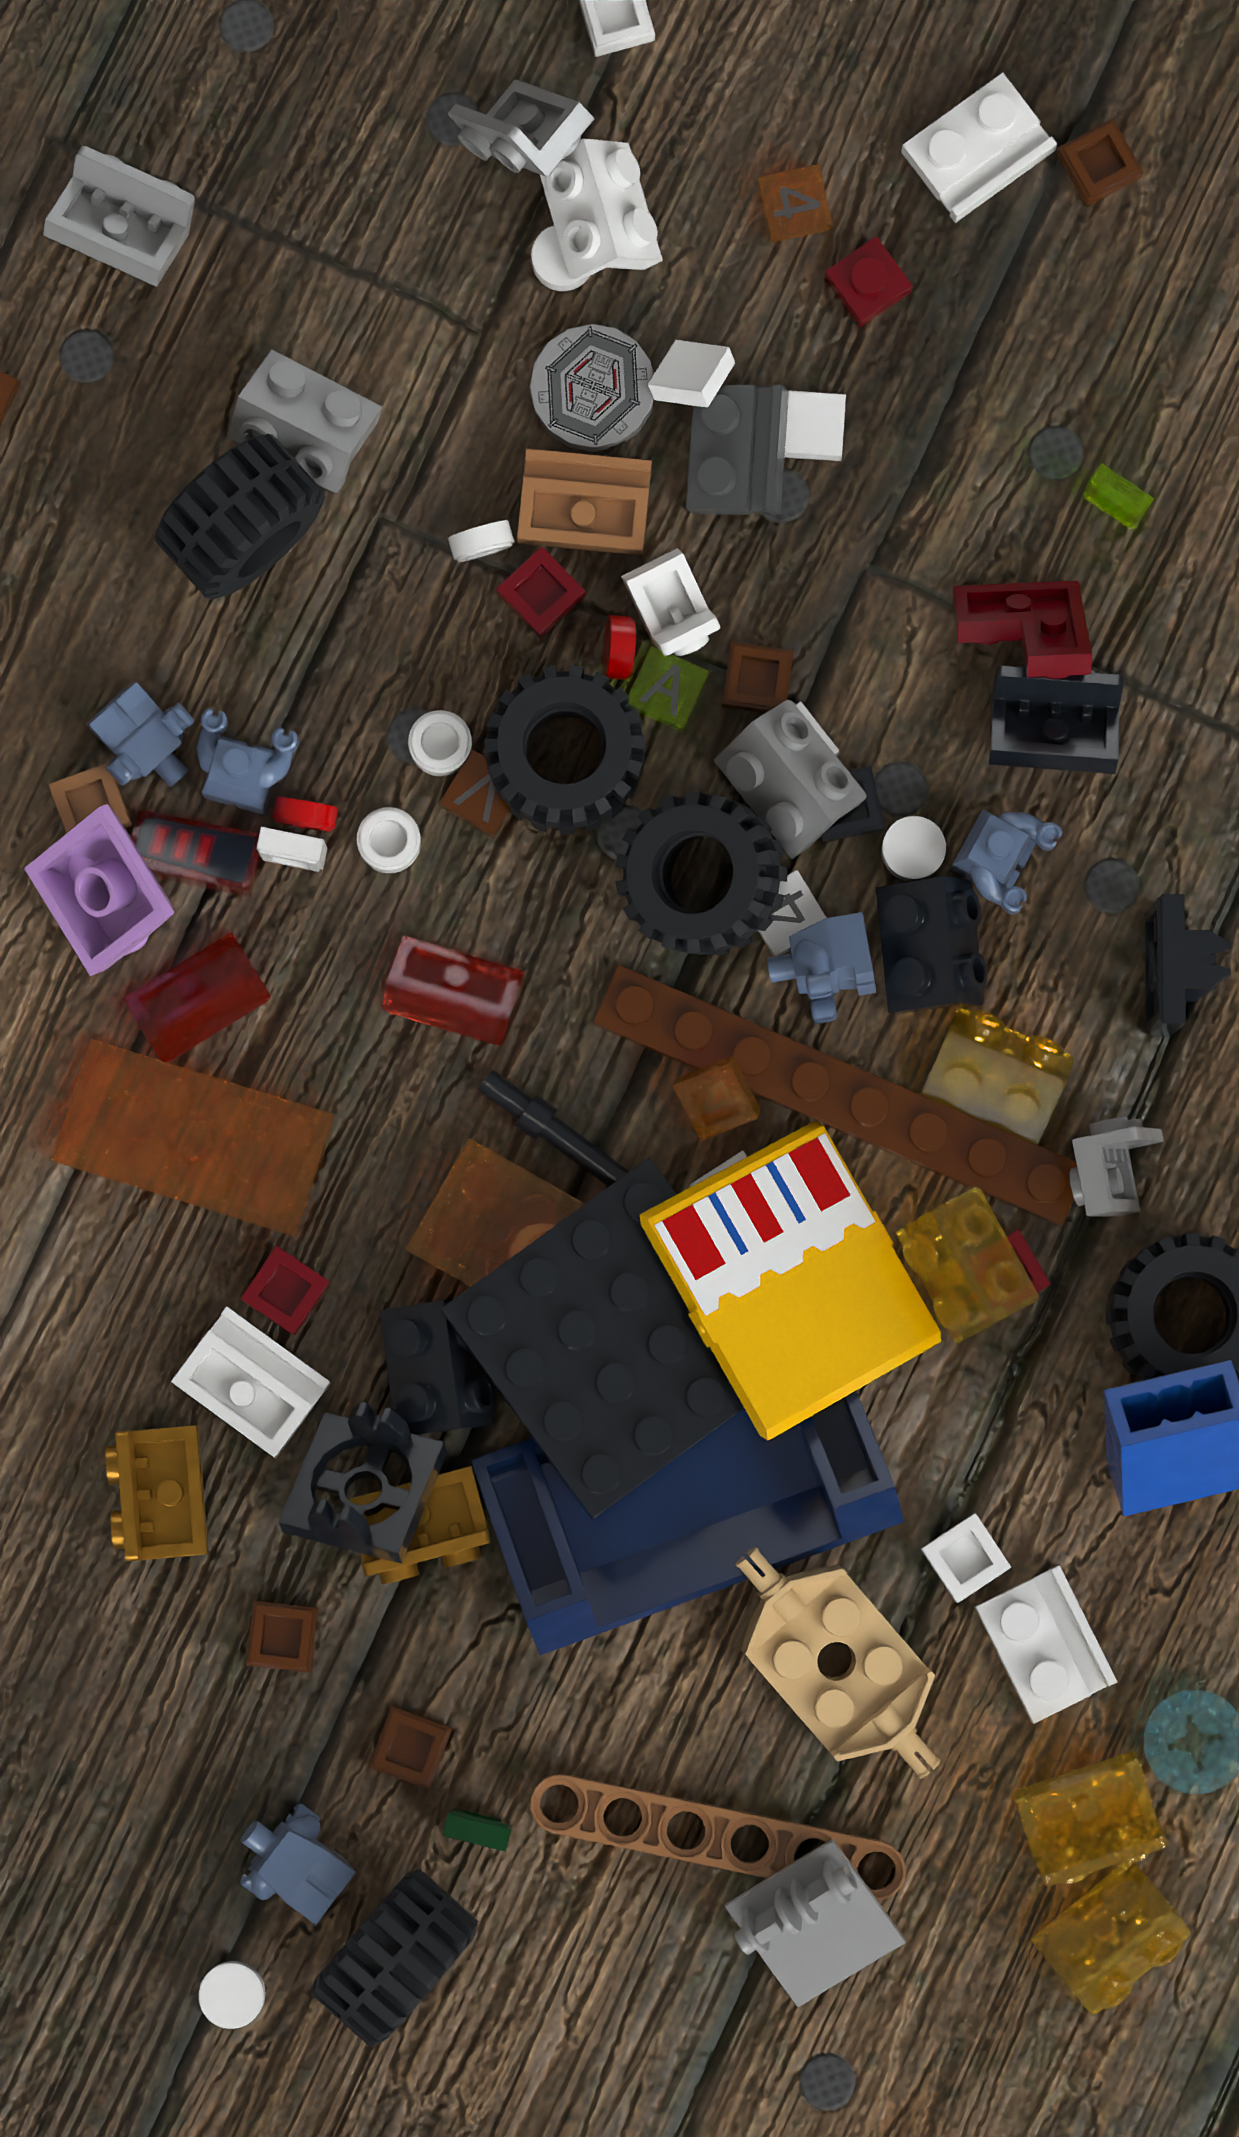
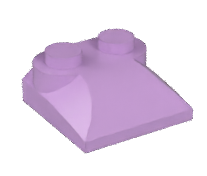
M108 804L98 807L24 868L90 976L108 969L123 956L142 948L148 936L174 914L171 902L120 819Z

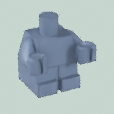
M131 682L86 723L90 730L115 755L105 769L122 786L128 783L129 780H136L142 776L146 777L154 769L171 787L189 771L174 755L173 751L182 744L181 740L184 738L185 729L192 725L194 718L179 702L162 712L137 682Z
M206 709L201 716L203 727L196 745L200 767L207 773L201 792L203 797L211 801L230 806L235 805L244 810L266 815L274 784L287 775L293 758V752L296 751L299 745L296 732L290 730L288 735L285 734L284 728H277L272 734L274 750L257 745L249 747L246 742L221 736L228 728V719L225 712L219 711L217 716L214 709Z
M982 810L950 870L975 883L980 895L1000 905L1006 913L1011 915L1017 914L1022 908L1021 905H1018L1019 902L1024 903L1028 896L1021 887L1013 886L1020 874L1015 868L1023 869L1036 843L1042 850H1052L1057 843L1053 840L1054 838H1060L1062 830L1057 824L1052 822L1044 823L1029 813L1005 812L996 817Z
M863 912L825 918L789 936L791 954L767 958L771 983L796 979L799 993H808V997L811 999L810 1006L815 1024L831 1022L837 1018L834 993L846 989H858L859 996L876 993Z
M297 1804L293 1808L296 1811L295 1815L289 1814L286 1818V1823L281 1821L274 1832H271L258 1821H254L246 1829L241 1842L257 1854L250 1862L252 1865L248 1868L251 1873L248 1876L244 1874L240 1882L243 1887L261 1900L269 1899L277 1893L285 1903L314 1924H317L355 1874V1870L344 1857L317 1839L321 1829L320 1816L305 1805Z

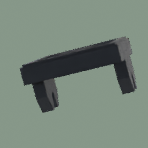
M1161 894L1145 913V1015L1148 1037H1171L1186 1024L1185 1002L1199 1000L1215 990L1218 983L1231 975V968L1214 965L1216 963L1215 954L1227 952L1231 949L1229 941L1210 930H1185V894Z
M361 1401L353 1408L349 1418L325 1412L278 1523L282 1533L402 1564L446 1457L447 1451L444 1442L411 1434L407 1422L390 1408L385 1407L381 1417L373 1412L368 1403ZM361 1445L370 1447L363 1465L351 1469L346 1474L324 1469L328 1461L344 1450ZM392 1452L396 1453L408 1466L411 1478L410 1490L390 1486L386 1475L383 1473ZM370 1477L382 1484L381 1494L370 1504L356 1505L347 1498L348 1488L357 1479ZM315 1490L339 1495L344 1507L342 1513L334 1511L333 1507L325 1499L317 1501ZM385 1507L398 1510L383 1522L370 1526L365 1518L377 1514Z

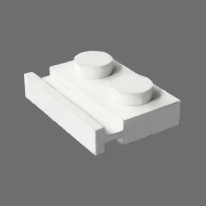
M1001 73L904 143L901 152L938 201L941 200L950 212V217L956 223L1053 153L1057 143L1052 136L1049 137L1040 126V120L1005 74Z
M227 1306L214 1326L206 1333L171 1381L274 1458L278 1457L321 1395L331 1384L330 1381Z
M1059 1565L974 1606L1033 1724L1091 1696V1694L1107 1686L1117 1683Z

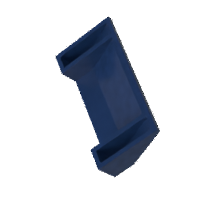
M857 1391L769 1441L759 1435L744 1408L595 1519L589 1517L533 1438L470 1460L526 1623L540 1655L748 1580L741 1569L735 1565L742 1556L761 1574L762 1571L746 1554L747 1551L755 1546L774 1569H778L904 1522L894 1482Z

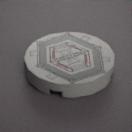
M589 324L567 329L547 343L534 363L530 392L535 413L550 436L569 448L598 452L608 450L610 447L617 446L623 441L626 442L639 433L652 412L654 398L648 383L654 374L651 361L637 341L616 328Z

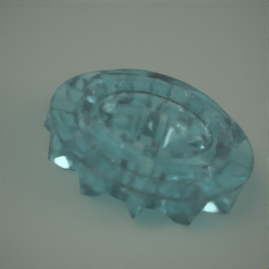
M1182 1690L1159 1702L1144 1725L1143 1752L1155 1776L1167 1786L1188 1794L1213 1792L1229 1783L1239 1772V1714L1235 1708L1224 1698L1203 1690ZM1187 1714L1191 1715V1720L1196 1723L1199 1732H1210L1212 1735L1221 1733L1222 1737L1212 1740V1744L1202 1747L1203 1758L1200 1759L1202 1766L1200 1770H1198L1197 1761L1193 1760L1189 1751L1178 1750L1177 1748L1168 1749V1744L1177 1743L1176 1739L1186 1736Z

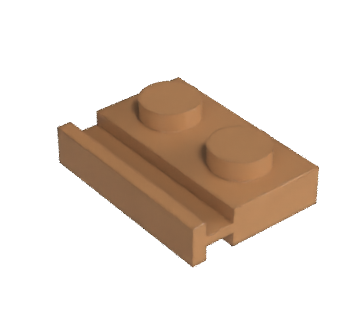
M526 449L517 543L643 556L652 461Z

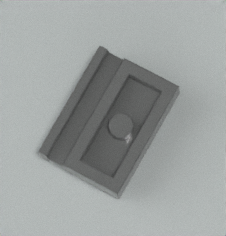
M721 385L708 408L693 406L686 509L692 514H754V512L781 514L789 391L783 385H773V387Z

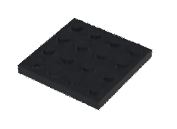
M650 1157L440 1309L441 1313L591 1519H595L744 1409L711 1348L706 1347L688 1315L690 1313L688 1307L641 1226V1213L677 1195Z

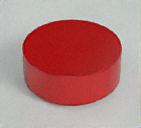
M608 615L603 644V675L609 679L627 680L632 674L636 646V624L631 616Z
M276 797L272 819L278 824L331 832V830H335L338 807L293 798Z

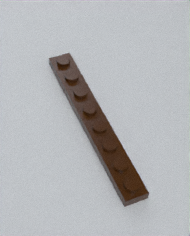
M618 964L593 1021L594 1026L714 1078L724 1076L728 1084L1059 1227L1063 1225L1074 1200L1070 1183V1169L1077 1167L1075 1161Z

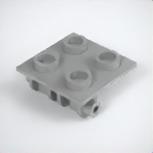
M831 1839L725 1904V1908L740 1927L739 1930L735 1931V1938L740 1948L747 1955L755 1950L759 1953L797 2007L906 1943L903 1935L834 1839Z

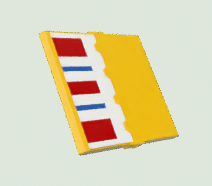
M817 1121L809 1123L640 1214L641 1226L688 1307L690 1319L706 1347H710L759 1435L767 1441L942 1342L941 1331L893 1249L892 1245L894 1243L876 1211L872 1212L825 1127Z

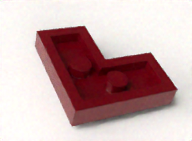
M1079 580L953 586L952 608L958 643L975 642L982 645H991L1000 641L1021 640L1027 677L1061 679L1070 675L1091 674L1092 650Z

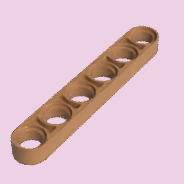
M552 1774L543 1778L536 1785L531 1796V1812L534 1820L543 1829L559 1835L763 1878H769L794 1862L795 1850L802 1841L809 1838H818L826 1843L834 1839L857 1873L860 1860L868 1853L883 1852L892 1859L895 1866V1874L892 1881L880 1889L869 1888L877 1900H885L894 1896L901 1889L906 1878V1865L902 1855L891 1844L877 1839L569 1774ZM565 1785L576 1793L578 1809L570 1820L554 1822L543 1814L541 1797L551 1786ZM618 1798H628L634 1801L642 1813V1821L639 1827L629 1835L612 1833L604 1822V1812L607 1805ZM682 1811H690L697 1814L705 1825V1834L702 1841L690 1849H682L675 1846L667 1835V1826L670 1819ZM744 1825L760 1827L768 1838V1848L765 1855L754 1862L739 1860L731 1850L733 1833Z

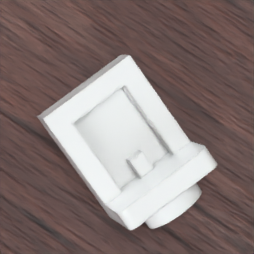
M678 548L621 576L652 643L664 656L672 653L676 656L692 653L709 641V634L721 628L716 616L708 609L684 554Z

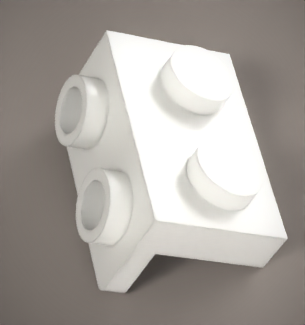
M583 138L580 140L577 148L570 155L561 159L547 177L540 175L568 275L571 279L582 280L604 268L645 270L663 261L657 242V227L648 211L639 180L640 168L636 158L631 153L629 143Z

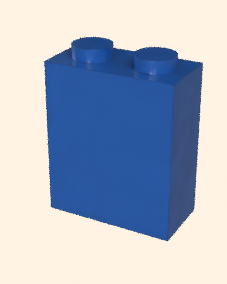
M1232 1360L1104 1390L1106 1461L1123 1517L1239 1489V1382Z

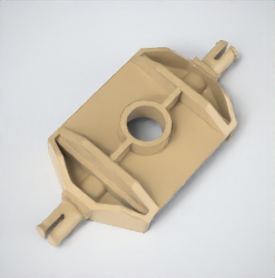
M756 1546L747 1551L746 1554L759 1567L762 1573L759 1574L744 1556L735 1565L741 1569L759 1590L757 1594L761 1599L749 1622L741 1649L742 1652L837 1761L891 1749L892 1751L897 1750L916 1772L919 1779L930 1774L914 1753L917 1751L933 1770L940 1763V1759L932 1753L916 1734L917 1729L915 1728L935 1678L933 1672L926 1667L840 1565L814 1568L785 1577L782 1573H777ZM833 1642L844 1643L848 1645L852 1655L849 1669L844 1674L835 1677L822 1674L817 1663L818 1655L822 1648Z

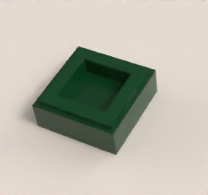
M453 1808L447 1815L442 1836L506 1852L513 1825H510V1821Z

